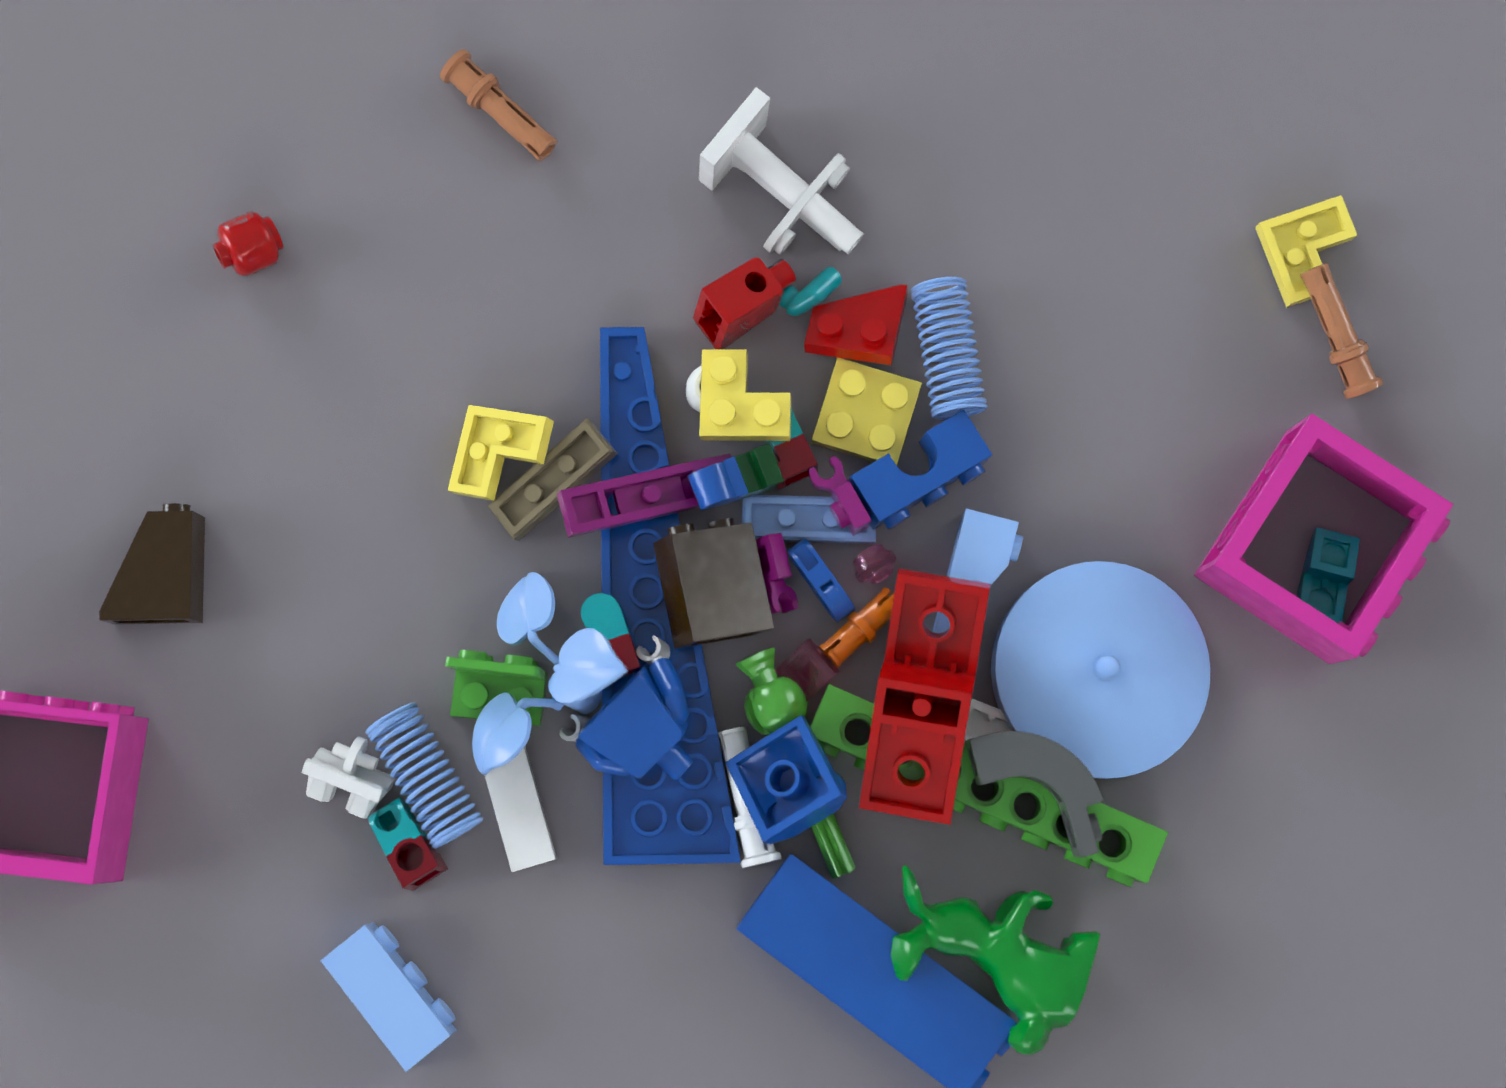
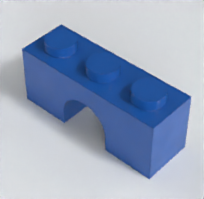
M965 410L926 431L920 439L919 444L929 460L927 473L919 476L908 475L902 472L896 466L890 454H887L850 476L848 481H850L871 518L870 526L873 530L885 524L888 530L894 528L911 516L908 509L920 502L925 507H929L948 494L945 487L957 480H960L962 485H966L986 472L982 465L993 454Z

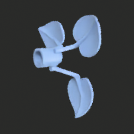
M536 572L528 573L508 593L498 612L497 630L500 638L510 645H518L528 637L529 642L555 665L553 668L554 673L548 684L552 698H522L517 703L512 694L505 692L488 702L478 716L472 738L474 760L479 772L483 775H487L491 770L512 761L526 746L530 738L532 721L530 714L525 709L528 707H551L559 711L565 705L582 714H588L599 705L602 698V690L627 672L625 665L615 654L608 639L595 629L585 628L572 635L562 646L559 657L538 638L536 631L547 627L553 619L555 596L549 582Z

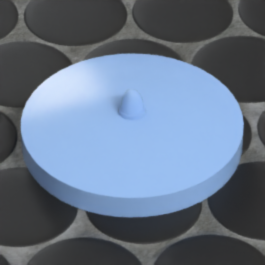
M1104 561L1083 562L1058 569L1043 577L1021 594L1010 607L1002 620L993 645L991 657L992 687L996 703L1007 720L1008 728L1011 731L1037 734L1059 743L1072 752L1087 767L1094 779H1115L1136 775L1161 764L1184 745L1197 727L1205 710L1209 695L1211 669L1209 652L1203 632L1194 614L1181 597L1164 582L1141 569L1125 564Z

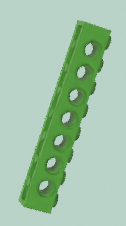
M829 684L810 725L825 754L837 758L839 751L853 756L856 758L853 766L864 771L869 739L864 745H853L847 741L844 730L849 721L860 720L868 726L870 731L874 703ZM964 743L954 811L962 813L965 806L982 813L979 819L980 822L1003 832L1008 824L1024 832L1021 840L1043 850H1047L1049 843L1065 849L1066 852L1063 858L1089 869L1092 862L1106 867L1108 871L1105 877L1125 886L1132 887L1134 880L1148 884L1168 835L1167 831L1103 803L1086 806L1088 815L1092 813L1096 815L1102 834L1107 830H1112L1117 834L1120 842L1119 848L1115 854L1106 856L1100 850L1098 841L1096 843L1099 853L1081 858L1074 857L1068 838L1061 836L1056 828L1057 818L1061 814L1059 806L1053 795L1038 782L1023 777H1010L993 782V795L986 801H980L973 795L971 784L975 777ZM908 760L899 766L900 773L909 780H918L925 775L923 766L917 761ZM1021 793L1031 795L1036 803L1034 814L1025 820L1018 817L1014 811V801Z

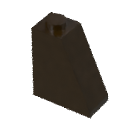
M179 503L163 504L162 511H147L99 610V620L110 624L203 623L205 517L190 511V505Z

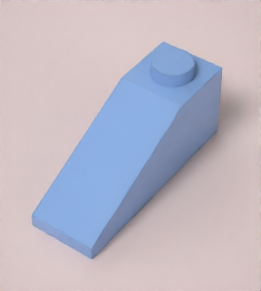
M966 508L961 515L946 576L992 585L1006 569L1009 560L1016 562L1023 541V536L1016 534L1019 522ZM937 612L932 632L943 633L949 629L950 621L945 614Z

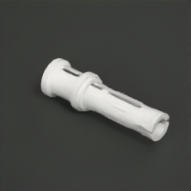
M746 726L718 733L725 762L750 747ZM727 768L737 817L733 818L736 831H739L744 859L741 861L742 868L781 860V853L775 851L774 844L770 845L762 841Z

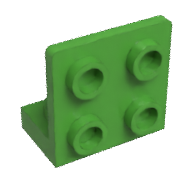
M459 650V658L446 657L445 666L456 671L450 716L478 719L479 714L488 702L505 692L512 694L517 703L522 698H545L548 672L538 667V661H534L531 657L505 655V662L501 663L493 662V656L487 655L486 652ZM528 707L525 709L531 716L532 725L542 726L544 707Z

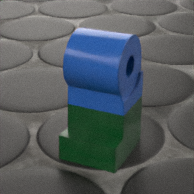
M770 443L753 448L749 452L725 459L724 462L710 465L688 475L700 510H708L772 490L784 482Z

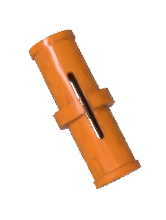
M884 587L881 589V592L858 613L854 611L846 617L847 623L826 642L818 646L828 661L833 660L831 663L836 668H839L865 642L868 644L872 643L877 638L875 633L890 620L894 593L890 596L891 591L888 588Z

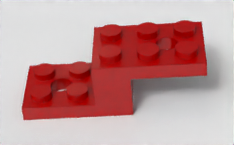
M905 569L898 570L885 658L876 689L859 802L860 809L951 825L991 584ZM941 612L948 617L950 627L943 633L931 632L926 627L924 618L929 613ZM908 760L917 761L923 766L925 775L918 780H909L900 773V764Z

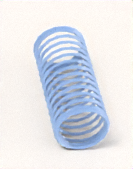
M962 277L935 278L921 282L911 289L912 300L916 302L913 309L918 312L915 315V319L919 321L916 328L921 331L918 335V338L922 340L920 348L924 350L921 357L926 360L923 363V367L927 369L924 376L929 379L926 386L931 389L927 395L932 398L929 404L932 407L930 411L932 413L931 417L939 420H946L962 410H965L968 416L985 411L988 407L986 405V398L975 397L983 394L985 389L975 387L983 382V379L974 377L979 375L982 370L971 368L978 365L980 360L971 358L978 353V350L970 348L977 341L969 338L974 335L975 331L966 329L971 327L974 322L966 319L972 312L965 309L970 305V302L962 300L969 294L965 291L968 286L966 285L967 281ZM958 285L941 291L925 292L937 287ZM958 294H963V295L958 296V297H955V298L946 299V300H939V299H944V298L952 297V296H955V295H958ZM920 304L930 305L922 310L918 309V306ZM964 304L950 309L932 310L947 305ZM921 314L931 315L924 319L919 318ZM953 314H965L962 316L949 319L933 320L939 317ZM924 323L935 324L925 329L921 328V325ZM967 323V324H965V325L958 326V327L947 328V329H937V328H940V327H943V326H948V325H953V324ZM925 333L936 334L929 338L922 337ZM968 333L962 336L938 339L953 334ZM926 343H940L930 348L924 347ZM969 343L951 348H942L954 344ZM929 352L941 353L933 357H926V354ZM969 353L961 356L943 358L954 354ZM930 362H945L934 367L927 366ZM972 362V363L965 364V365L954 366V367H947V366H950V365ZM933 371L946 372L935 377L929 376V374ZM973 372V373H969V374H965V375L951 376V375H956V374H961V373ZM934 381H950L938 386L930 385ZM973 382V383L964 384V385L952 386V385H957V384H961V383ZM935 391H951L940 396L932 395ZM973 392V393H969V394L957 395V394H962V393ZM939 400H953L939 405H934V403Z
M413 702L383 716L370 725L365 733L368 734L370 742H378L375 750L383 751L380 759L388 760L385 768H394L390 776L393 778L399 777L395 785L398 787L404 786L400 794L409 795L405 803L414 804L411 808V813L421 812L416 817V821H426L421 826V830H431L427 834L426 839L430 840L431 848L436 849L482 822L483 817L480 816V812H476L451 827L436 833L455 818L474 808L475 804L471 803L458 812L431 824L453 807L469 799V794L462 796L438 811L424 816L443 801L464 790L465 786L461 785L443 797L419 807L438 792L459 781L460 777L457 776L436 789L413 799L430 785L453 773L455 768L451 767L428 782L407 790L423 777L448 764L449 759H444L423 773L401 782L415 770L444 754V750L437 751L413 767L396 773L410 761L437 747L439 742L435 741L408 758L391 764L402 754L431 739L434 733L430 732L403 749L385 756L397 745L415 737L429 727V724L425 723L395 742L380 747L389 738L423 720L424 715L412 718L420 709L417 707V703Z

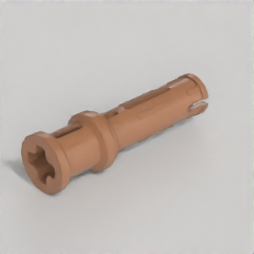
M466 49L455 53L443 66L439 76L444 83H452L467 97L466 101L469 106L476 109L482 108L538 161L544 160L554 150L558 142L557 139L545 131L519 105L513 102L499 88L498 78L493 74L487 75L471 60L472 56Z
M1328 263L1301 273L1300 276L1308 289L1314 308L1332 348V351L1329 352L1330 363L1337 365L1346 389L1343 391L1345 399L1365 394L1384 384L1381 377H1376L1366 354L1369 350L1368 344L1363 339L1359 340L1354 331L1343 300L1334 283Z

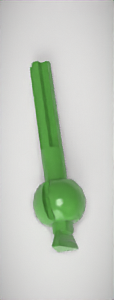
M775 648L751 654L736 663V666L751 678L754 688L750 689L745 697L746 717L753 729L766 736L800 715L806 717L807 712L806 697L800 686L789 677H777L774 670ZM834 813L813 825L811 828L831 877L838 878L843 874L854 871L856 866Z

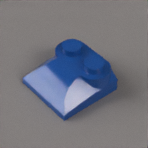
M802 715L725 762L762 841L770 845L793 838L839 810L848 798L845 781L833 770L816 736Z

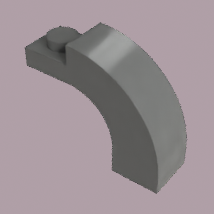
M1019 731L996 732L965 740L977 785L1010 777H1023L1038 782L1053 795L1059 806L1073 856L1081 858L1099 853L1096 842L1102 841L1100 825L1094 813L1088 815L1086 806L1101 803L1104 800L1094 777L1072 752L1046 737Z

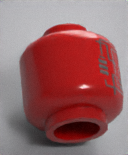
M253 211L221 223L217 231L219 242L212 245L221 266L224 269L231 266L237 274L244 277L277 263L279 258L278 250L283 249V242L269 216L262 218L261 215Z

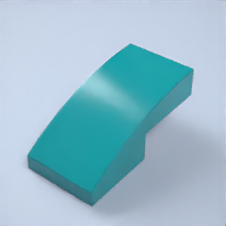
M1316 527L1308 547L1296 597L1336 623L1343 622L1348 584L1355 577L1360 538Z

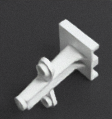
M756 87L700 154L699 181L713 191L732 167H736L748 174L790 209L763 246L770 253L775 251L781 255L796 236L791 231V228L800 218L838 251L843 250L849 254L861 240L864 233L820 195L827 185L835 189L850 170V167L844 164L846 159L838 153L809 186L756 139L766 127L770 97Z

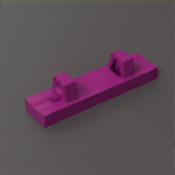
M723 454L560 490L557 493V498L563 514L568 538L700 508L688 475L710 465L724 462L725 459L731 458V454ZM611 494H613L618 515H613L609 511L608 499Z

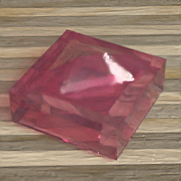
M811 638L800 645L775 669L781 677H789L800 686L805 694L806 702L840 672Z

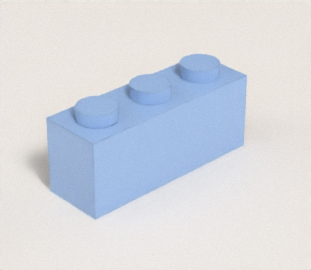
M372 922L365 924L320 961L405 1072H407L457 1031L452 1024L456 1018L449 1006L441 998L434 1001L423 987L427 984V979L422 971L412 961L406 964L395 949L399 947V943L390 930L384 925L378 928Z

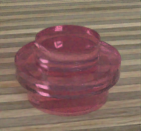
M876 544L867 548L853 561V566L856 568V578L860 583L870 581L871 584H877L885 580L894 570L892 565L896 561V555L892 550H886L882 544Z

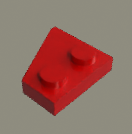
M900 284L814 306L804 341L805 353L892 365L907 301L908 285Z

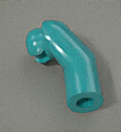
M826 267L800 292L794 286H787L783 290L784 293L779 305L786 309V314L800 316L825 300L841 285L842 277L835 268Z

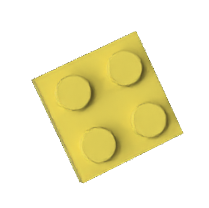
M837 357L811 443L871 462H875L883 456L890 454L897 466L922 382Z

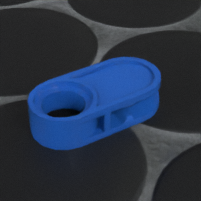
M806 538L786 550L794 566L835 622L838 623L856 610L844 589Z

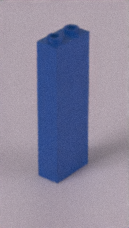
M792 853L787 856L736 926V930L946 1088H981L990 1074L985 1068L996 1053L999 1056H1003L1011 1046L1008 1043L1010 1028L1015 1026L1017 1022L923 952L918 966L908 981L898 979L895 975L890 954L892 939L900 934Z

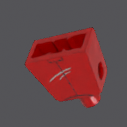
M754 257L702 288L693 320L715 349H724L776 311L784 293L783 289L796 281L795 274L784 259L778 260L767 268L760 258Z

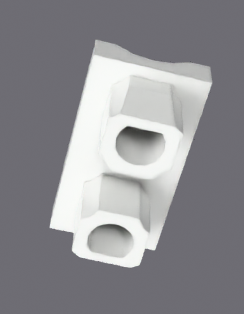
M359 736L350 747L336 742L332 751L322 747L319 748L312 759L308 758L305 760L301 772L309 776L306 789L308 797L320 802H329L334 797L337 787L351 792L345 809L350 814L363 819L367 818L374 811L379 801L392 789L395 778L376 769L379 758L366 754L368 740Z

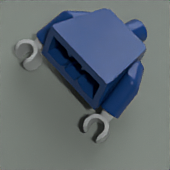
M652 636L656 643V651L653 655L650 656L648 651L642 646H639L636 650L637 656L650 664L649 669L643 665L591 719L587 716L571 714V719L576 722V731L561 728L559 735L565 741L576 742L575 746L596 771L623 777L633 775L640 779L657 763L675 781L693 763V760L676 744L685 735L688 727L686 720L689 712L682 683L669 660V645L660 638Z

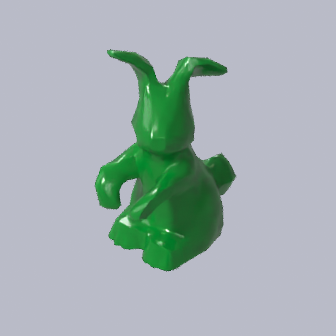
M907 865L902 867L905 900L910 912L921 918L922 923L908 932L894 936L892 939L890 955L896 977L901 981H908L926 949H934L950 956H968L992 977L1005 1005L1015 1013L1019 1020L1017 1025L1010 1028L1008 1043L1017 1053L1032 1055L1041 1051L1048 1042L1050 1032L1054 1028L1068 1026L1076 1016L1086 991L1100 933L1098 931L1073 932L1070 937L1063 938L1060 949L1032 939L1023 932L1025 919L1029 911L1032 909L1049 910L1054 904L1052 896L1036 890L1029 893L1018 891L1004 899L996 911L994 921H990L982 912L977 901L973 899L957 897L930 905L923 903L921 891L912 871Z

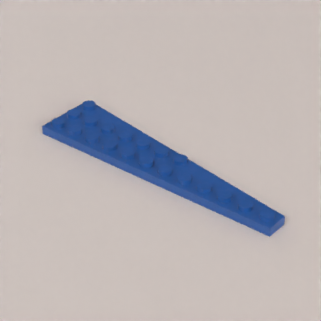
M644 327L600 328L601 433L618 453L601 468V481L669 467ZM611 494L608 499L609 511L613 515H618L613 494ZM678 513L601 530L602 593L611 595L620 605L636 650L639 646H642L648 651L650 656L653 655L656 651V643L652 636L660 638L669 645V660L682 683L689 712L686 720L688 727L685 735L676 744L693 760L692 765L675 781L657 763L640 779L633 775L623 777L603 772V865L741 863L702 645L679 649L674 648L653 546L654 542L668 536V528L680 525ZM639 658L641 667L644 665L649 669L650 664ZM635 673L620 677L602 690V707Z

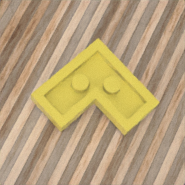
M1342 195L1259 222L1255 227L1286 308L1311 300L1308 289L1300 274L1322 264L1318 251L1351 241L1357 236Z
M702 349L699 428L701 441H790L791 393H747V349Z
M468 405L448 491L458 495L494 501L505 458L544 464L554 421L545 416Z

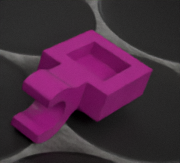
M833 456L829 458L830 466L834 470V475L831 478H821L817 470L812 467L809 469V479L815 488L832 494L834 503L829 505L834 519L841 529L848 526L854 536L869 528L872 520L850 481H847L841 461Z
M782 533L768 534L756 539L771 615L781 610L782 613H787L798 609L796 593L784 582V579L791 577L792 574Z

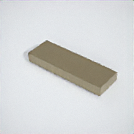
M586 418L546 454L544 464L535 463L490 503L488 508L514 540L520 541L560 506L557 498V493L560 490L582 486L618 453L594 423Z

